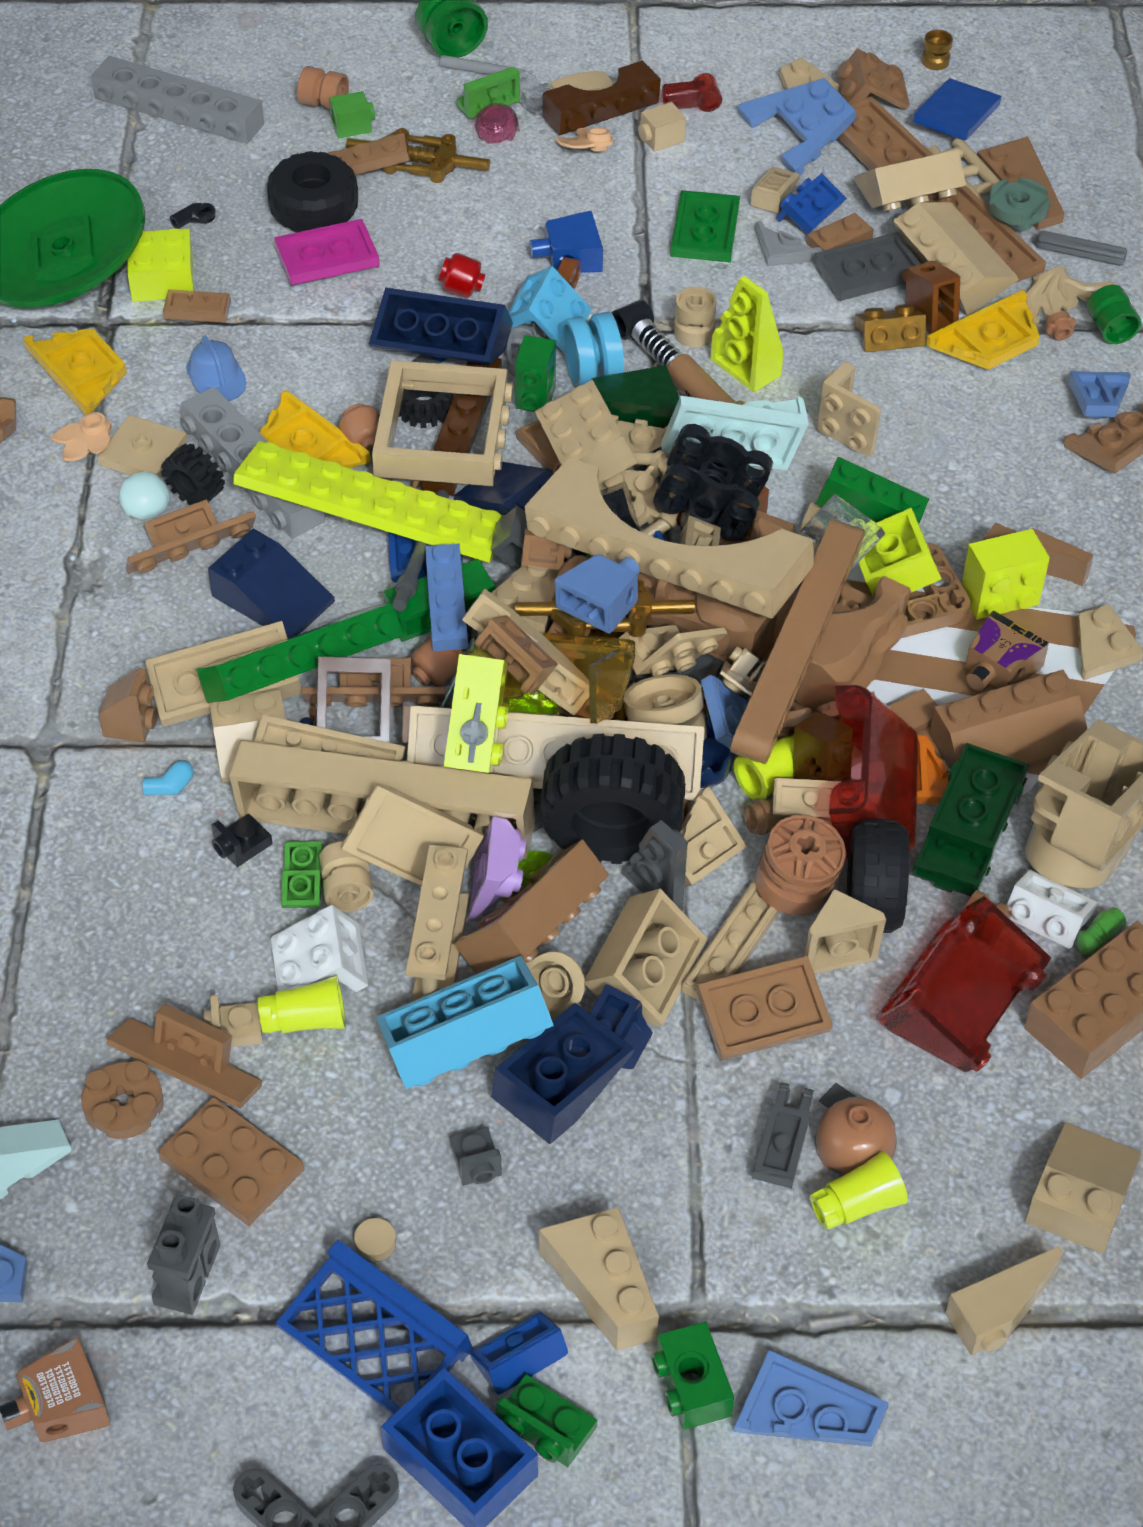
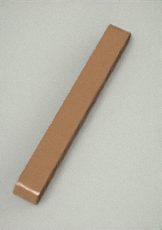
M834 519L830 520L815 553L814 566L801 584L736 729L730 748L731 753L765 765L768 762L859 553L865 534L864 529Z

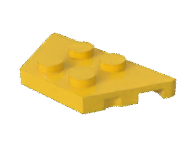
M1020 290L927 335L926 345L934 350L989 370L1038 346L1040 335L1037 326L1033 323L1034 316L1032 310L1028 309L1026 303L1027 294L1024 290Z
M94 329L77 330L72 333L57 332L53 333V339L34 341L33 335L23 337L24 346L85 415L92 413L127 374L126 364Z
M287 390L282 392L280 396L281 403L276 410L272 409L268 416V423L259 432L268 442L274 443L278 447L294 452H304L310 457L327 462H336L346 468L365 465L371 462L370 451L359 443H351L339 428Z

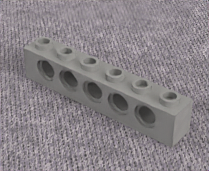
M108 56L91 75L95 99L248 144L264 125L262 100L113 56Z
M215 387L181 402L183 417L180 418V422L184 431L188 435L192 434L198 440L203 451L206 454L210 453L216 459L220 469L223 472H228L233 478L235 471L258 441L268 442ZM238 486L241 491H246L252 497L254 504L259 510H264L271 517L275 527L279 530L283 529L291 539L325 522V513Z

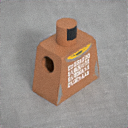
M78 1337L19 1370L16 1377L23 1396L0 1405V1413L7 1431L33 1421L40 1442L57 1440L110 1426L104 1402Z

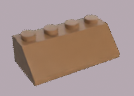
M1062 669L934 707L929 735L950 769L954 762L958 763L966 743L1032 766L1049 761L1053 755L1060 756L1067 742H1075L1087 730V724L1080 694Z

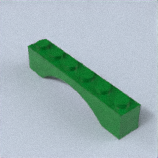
M393 603L370 606L300 635L197 668L206 702L228 701L315 669L317 657H348L402 637L403 632L396 610L392 606Z

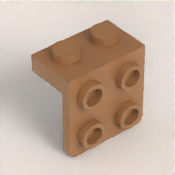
M857 48L849 59L842 62L839 66L837 77L841 96L849 104L865 99L871 92L903 110H906L910 105L903 72L896 65H888L871 52L866 53Z

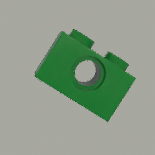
M524 335L516 358V409L535 412L552 401L556 389V340Z
M707 1322L658 1334L656 1352L651 1353L653 1367L658 1378H665L669 1389L665 1391L666 1404L672 1417L678 1415L682 1429L686 1430L732 1417L735 1397ZM691 1372L697 1374L700 1379L688 1381L681 1375Z

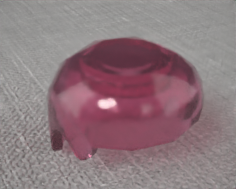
M490 103L478 112L474 123L479 138L488 144L501 143L505 140L513 141L516 131H520L516 112L512 107L503 103Z

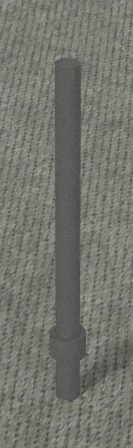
M439 490L436 493L438 496L449 498V494L445 490ZM417 541L406 571L397 581L395 586L396 596L392 604L396 611H404L409 599L414 597L419 585L417 578L426 558L425 546H430L429 544Z

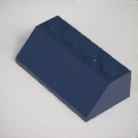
M385 287L369 345L375 348L491 365L505 351L513 321L506 306L503 304Z

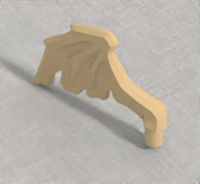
M1057 266L1033 277L1034 283L1026 292V303L1028 309L1032 310L1034 316L1033 323L1037 326L1039 325L1038 314L1040 309H1042L1044 317L1049 318L1052 314L1060 312L1061 309L1070 311L1073 307H1077L1079 304L1077 297L1087 301L1098 289L1106 285L1116 284L1112 281L1083 283L1068 276L1066 268Z

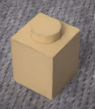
M672 102L641 112V125L638 127L639 136L654 152L685 142L686 117Z

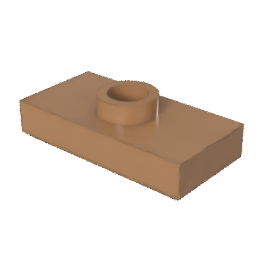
M168 290L163 308L164 319L226 323L231 304L230 293Z

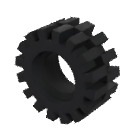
M404 389L399 417H401L404 423L410 420V426L416 427L417 423H421V428H426V423H431V426L435 427L437 426V420L444 423L453 401V393ZM419 397H431L432 399H429V400H418V399H416V398H419Z
M185 443L163 461L161 468H163L161 471L162 476L167 477L164 480L165 483L173 487L171 491L173 494L177 492L182 502L187 500V504L190 506L207 499L209 503L224 488L225 480L221 479L224 476L223 472L217 470L219 465L217 462L212 463L210 460L212 456L210 454L204 455L203 449L199 446L195 449L194 444L187 445Z

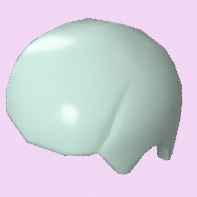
M151 472L133 473L123 481L119 491V504L122 506L125 514L141 520L156 518L165 511L170 502V492L165 481Z

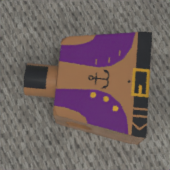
M993 610L968 649L965 665L966 670L969 672L966 677L967 683L974 690L982 691L988 684L998 689L1022 682L1044 666L1049 642Z

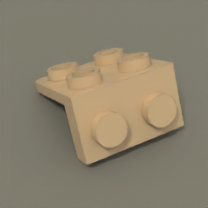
M844 362L835 371H830L823 382L817 430L850 447L852 450L869 457L875 451L881 410L877 405L852 393L856 367Z

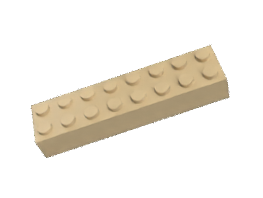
M242 740L230 773L239 819L249 813L260 823L348 835V831L355 823L366 803V799L370 796L376 783L382 786L392 787L463 822L468 823L471 816L476 821L474 829L484 833V835L493 816L508 819L513 828L517 826V829L521 830V838L526 839L523 859H527L535 828L532 779H525L515 775H495L479 771L451 769L444 766L413 764L409 761L398 762L377 759L372 756L361 757L341 754L335 751L324 752L304 749L298 746L286 747L271 745L261 741L249 742Z

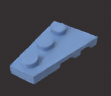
M769 1350L734 1426V1432L872 1447L889 1403Z

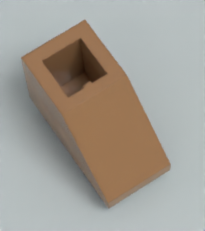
M139 668L108 687L99 711L103 737L145 743L149 730L155 728L158 711L157 708H153L154 688L153 685L149 684L146 669Z

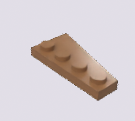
M1028 136L977 151V156L1000 181L1008 179V183L1018 182V178H1027L1040 183L1047 189V197L1051 201L1050 208L1045 219L1039 223L1032 224L1037 231L1063 223L1065 213Z

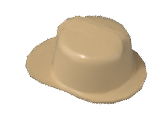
M549 951L526 963L540 988L552 1021L574 1003L578 1004L581 1001L585 991V977L580 965L571 956L563 952Z

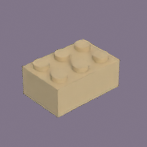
M593 380L577 386L571 392L548 402L535 411L561 465L570 457L597 466L600 483L637 464Z

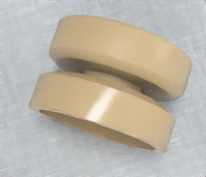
M659 675L643 679L631 685L624 692L625 715L629 721L705 727L704 740L707 738L706 714L702 710L704 704L702 685L696 679L686 675Z

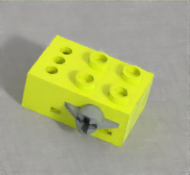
M459 654L444 767L490 773L493 772L494 766H501L504 744L497 743L499 728L506 729L509 707L502 706L508 668L507 661Z

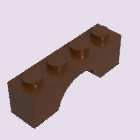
M642 60L618 68L617 82L602 90H582L569 84L543 92L542 117L559 135L575 131L578 128H584L659 103L661 78Z

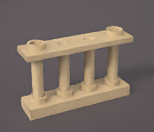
M429 845L406 967V976L416 977L411 1002L456 983L461 953L454 943L464 935L469 908V894L461 893L468 855L467 848Z

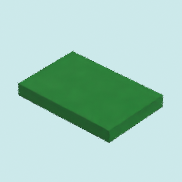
M681 190L670 257L731 263L740 196Z

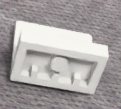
M330 905L272 936L271 944L278 991L316 983L336 975L340 983L342 982L355 992L368 986L359 924L334 905Z

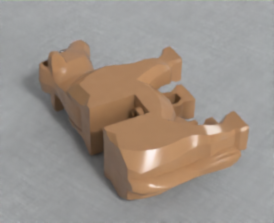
M759 517L754 523L750 540L769 535L784 528ZM641 572L638 574V578L644 581V588L651 592V600L694 599L695 603L694 614H652V622L648 624L650 628L676 625L681 633L725 627L728 634L717 642L718 648L708 654L724 662L727 661L731 665L734 661L729 656L737 646L742 650L747 648L760 660L770 644H775L802 582L799 584L772 619ZM886 576L881 577L878 581L874 597L845 584L795 700L804 707L811 708V711H817V707L840 699L850 702L861 695L874 680L883 656L905 634L907 618L903 613L906 610L911 589Z

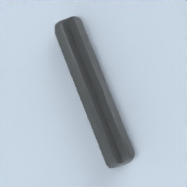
M1045 230L1039 232L1036 241V247L1119 266L1124 264L1127 255V249L1124 247Z

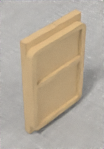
M376 783L355 823L348 831L341 849L422 886L429 845L467 848L466 869L481 843L484 833L473 829L470 824L392 787Z

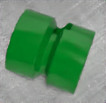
M1114 284L1106 285L1095 291L1089 298L1087 303L1088 312L1093 321L1097 323V327L1106 342L1115 345L1122 344L1132 339L1138 333L1142 324L1141 318L1121 286Z

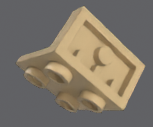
M676 625L646 628V633L642 637H633L628 632H625L619 639L636 675L652 673L653 676H659L669 670H676L678 673L691 669L697 664L695 660L698 657L717 649L719 646L717 642L728 633L725 627L680 633Z

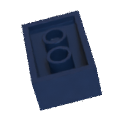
M502 461V469L495 470L493 486L468 484L454 495V500H461L468 505L484 510H494L504 516L516 506L525 511V505L554 473L544 468Z
M254 528L208 568L212 597L261 626L282 621L287 638L299 635L335 602V597L280 543Z
M574 1003L552 1021L554 1026L545 1029L541 1035L530 1039L495 1068L491 1098L548 1144L553 1143L579 1120L634 1053V1047L577 1003Z

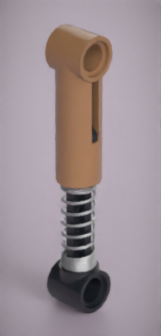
M639 299L612 312L621 339L627 340L631 338L636 340L660 366L666 365L673 384L684 396L740 405L745 404L744 401L740 400L735 402L689 354L680 353V350L675 348L673 343H670V339L665 338L664 333H660V329L656 328L654 324L652 310L644 300Z

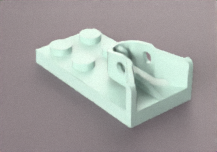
M680 395L662 439L661 447L662 451L670 453L682 427L687 424H697L704 427L711 437L722 436L730 438L743 445L747 451L758 450L768 454L773 460L772 469L787 471L808 426L805 402L803 398L797 397L794 400L780 402L755 400L740 405ZM687 437V438H686L687 440H689V441H691V442H693V443H697V444H700V443H701L699 440H697V439H695V438H692V437ZM749 464V465H751V466L761 467V466H759V465H757V464Z

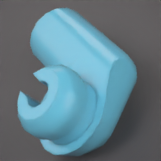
M180 760L175 762L162 777H144L143 794L176 795L180 793L193 777L192 765L188 761Z

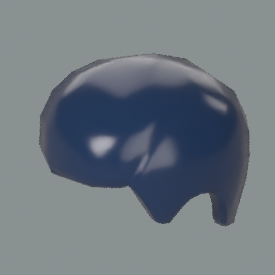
M706 738L703 742L700 788H711L719 785L728 777L732 767L734 753H731L728 747L713 738Z

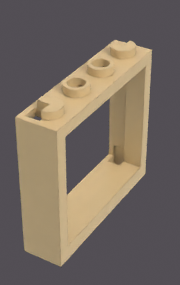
M391 360L372 452L374 476L493 486L495 470L502 469V453H498L499 449H505L506 429H502V426H508L510 406H506V402L512 403L513 383H508V369ZM404 389L493 396L484 455L393 448Z

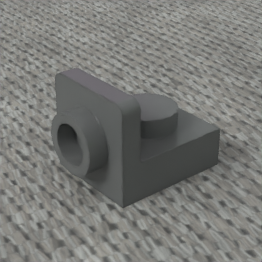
M488 1127L449 1137L450 1148L463 1186L471 1183L484 1184L495 1177L502 1176L501 1154L499 1149H495Z

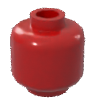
M455 253L451 258H445L438 281L442 282V288L445 292L468 299L472 296L474 290L481 291L486 274L480 273L482 266L479 260Z

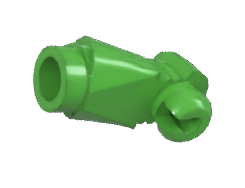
M1112 907L1109 910L1099 912L1086 931L1078 932L1076 944L1082 957L1086 955L1088 957L1092 956L1103 947L1104 942L1125 927L1126 917L1121 910Z

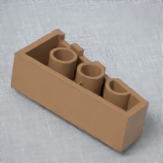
M581 839L560 850L527 879L529 882L522 885L519 892H512L510 898L503 900L504 905L481 919L476 924L479 927L478 930L468 935H463L454 945L476 974L520 955L525 963H528L539 954L536 948L540 944L545 945L560 933L557 927L561 923L569 922L581 912L578 906L582 902L590 901L601 892L599 885L609 874L584 840Z

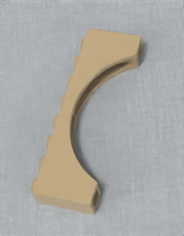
M570 457L525 505L527 529L538 537L545 536L548 540L565 545L566 547L593 556L602 555L616 563H619L625 557H630L637 562L641 573L772 619L814 566L813 539L784 529H779L754 540L719 546L678 544L644 534L623 522L607 506L601 495L598 467Z

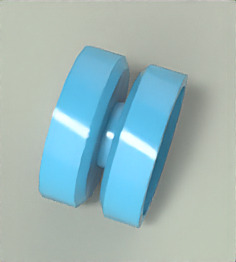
M608 311L593 314L589 324L581 316L568 318L563 321L562 341L564 356L570 379L575 388L591 381V378L597 376L624 373L623 347L618 326L612 313Z

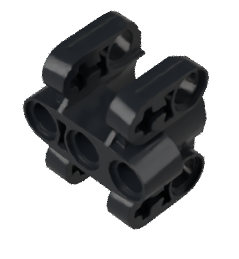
M684 425L670 451L667 460L668 467L653 499L654 506L667 514H677L682 511L680 519L681 531L690 515L720 527V535L729 540H740L745 537L756 518L760 506L757 498L769 479L773 460L762 451H747L743 445L733 439L722 436L711 437L709 432L700 425ZM692 437L699 440L701 443H693L687 440L686 438ZM683 454L689 456L687 460L681 459ZM749 464H757L761 466L763 470L755 469L751 467ZM673 476L682 477L687 481L677 480ZM746 480L751 482L748 486L744 485ZM670 492L675 494L673 498L668 497ZM737 503H744L751 508L742 507ZM733 518L738 520L736 524L731 523Z

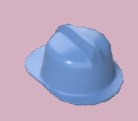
M206 335L202 336L201 343L193 348L190 360L186 365L187 373L196 390L201 393L215 387L228 401L238 398L245 391L247 382L240 365L234 358L231 348L224 342L210 341Z

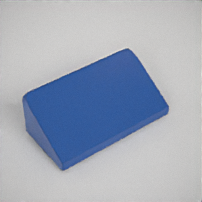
M538 1312L469 1354L492 1390L500 1395L519 1384L526 1374L531 1377L568 1354V1348L561 1329L545 1314Z

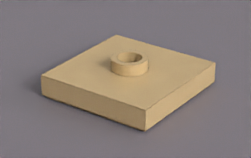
M128 415L111 438L109 446L98 455V463L100 466L129 475L146 471L162 477L161 471L163 468H161L163 461L182 444L187 443V432Z

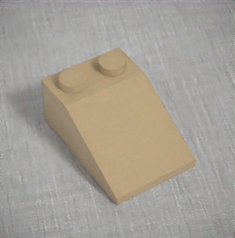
M1065 1122L1033 1195L1025 1223L1104 1254L1142 1152Z

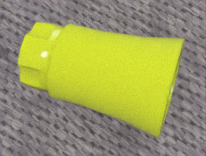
M795 735L785 736L776 741L766 765L742 756H738L734 760L733 768L736 780L749 798L752 800L766 799L774 792L775 778L792 779L794 777Z
M337 975L316 983L276 991L275 994L258 998V1011L263 1033L281 1031L282 1034L317 1029H346L344 1003Z
M881 1151L861 1166L826 1183L825 1188L810 1194L809 1199L817 1220L825 1230H829L840 1224L847 1225L884 1209L907 1204L908 1195L902 1177L894 1162L887 1153Z

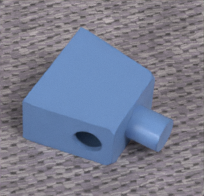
M602 555L591 557L555 579L556 608L610 634L637 603L639 565L630 557H625L619 563Z

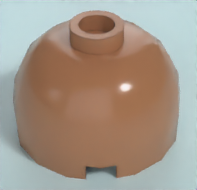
M848 1097L833 1103L824 1112L816 1131V1153L826 1168L831 1171L832 1167L836 1171L843 1173V1175L861 1166L881 1151H884L893 1159L897 1145L895 1123L889 1113L875 1101L864 1097Z

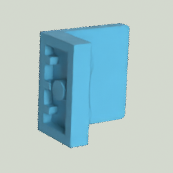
M550 266L526 277L508 312L513 321L512 328L524 323L528 325L534 321L550 339L556 340V345L564 352L562 341L563 321L579 316L587 320L591 307L553 266Z

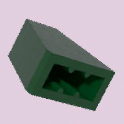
M666 365L591 378L611 415L619 416L618 421L635 423L636 419L648 421V426L659 428L668 426L679 396Z

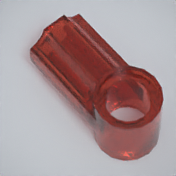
M710 73L699 74L693 81L670 83L662 86L663 104L672 102L678 109L698 107L704 112H711L718 109L722 104L723 99L716 78Z

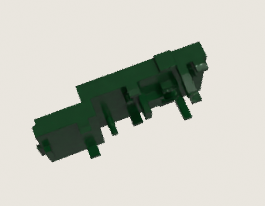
M966 743L958 763L954 762L950 769L949 783L930 823L927 838L915 862L912 876L932 882L934 887L950 893L954 890L971 897L976 890H979L985 876L989 875L994 850L1001 833L1008 826L1007 819L1013 805H1018L1023 794V789L1028 779L1026 775L1029 764Z

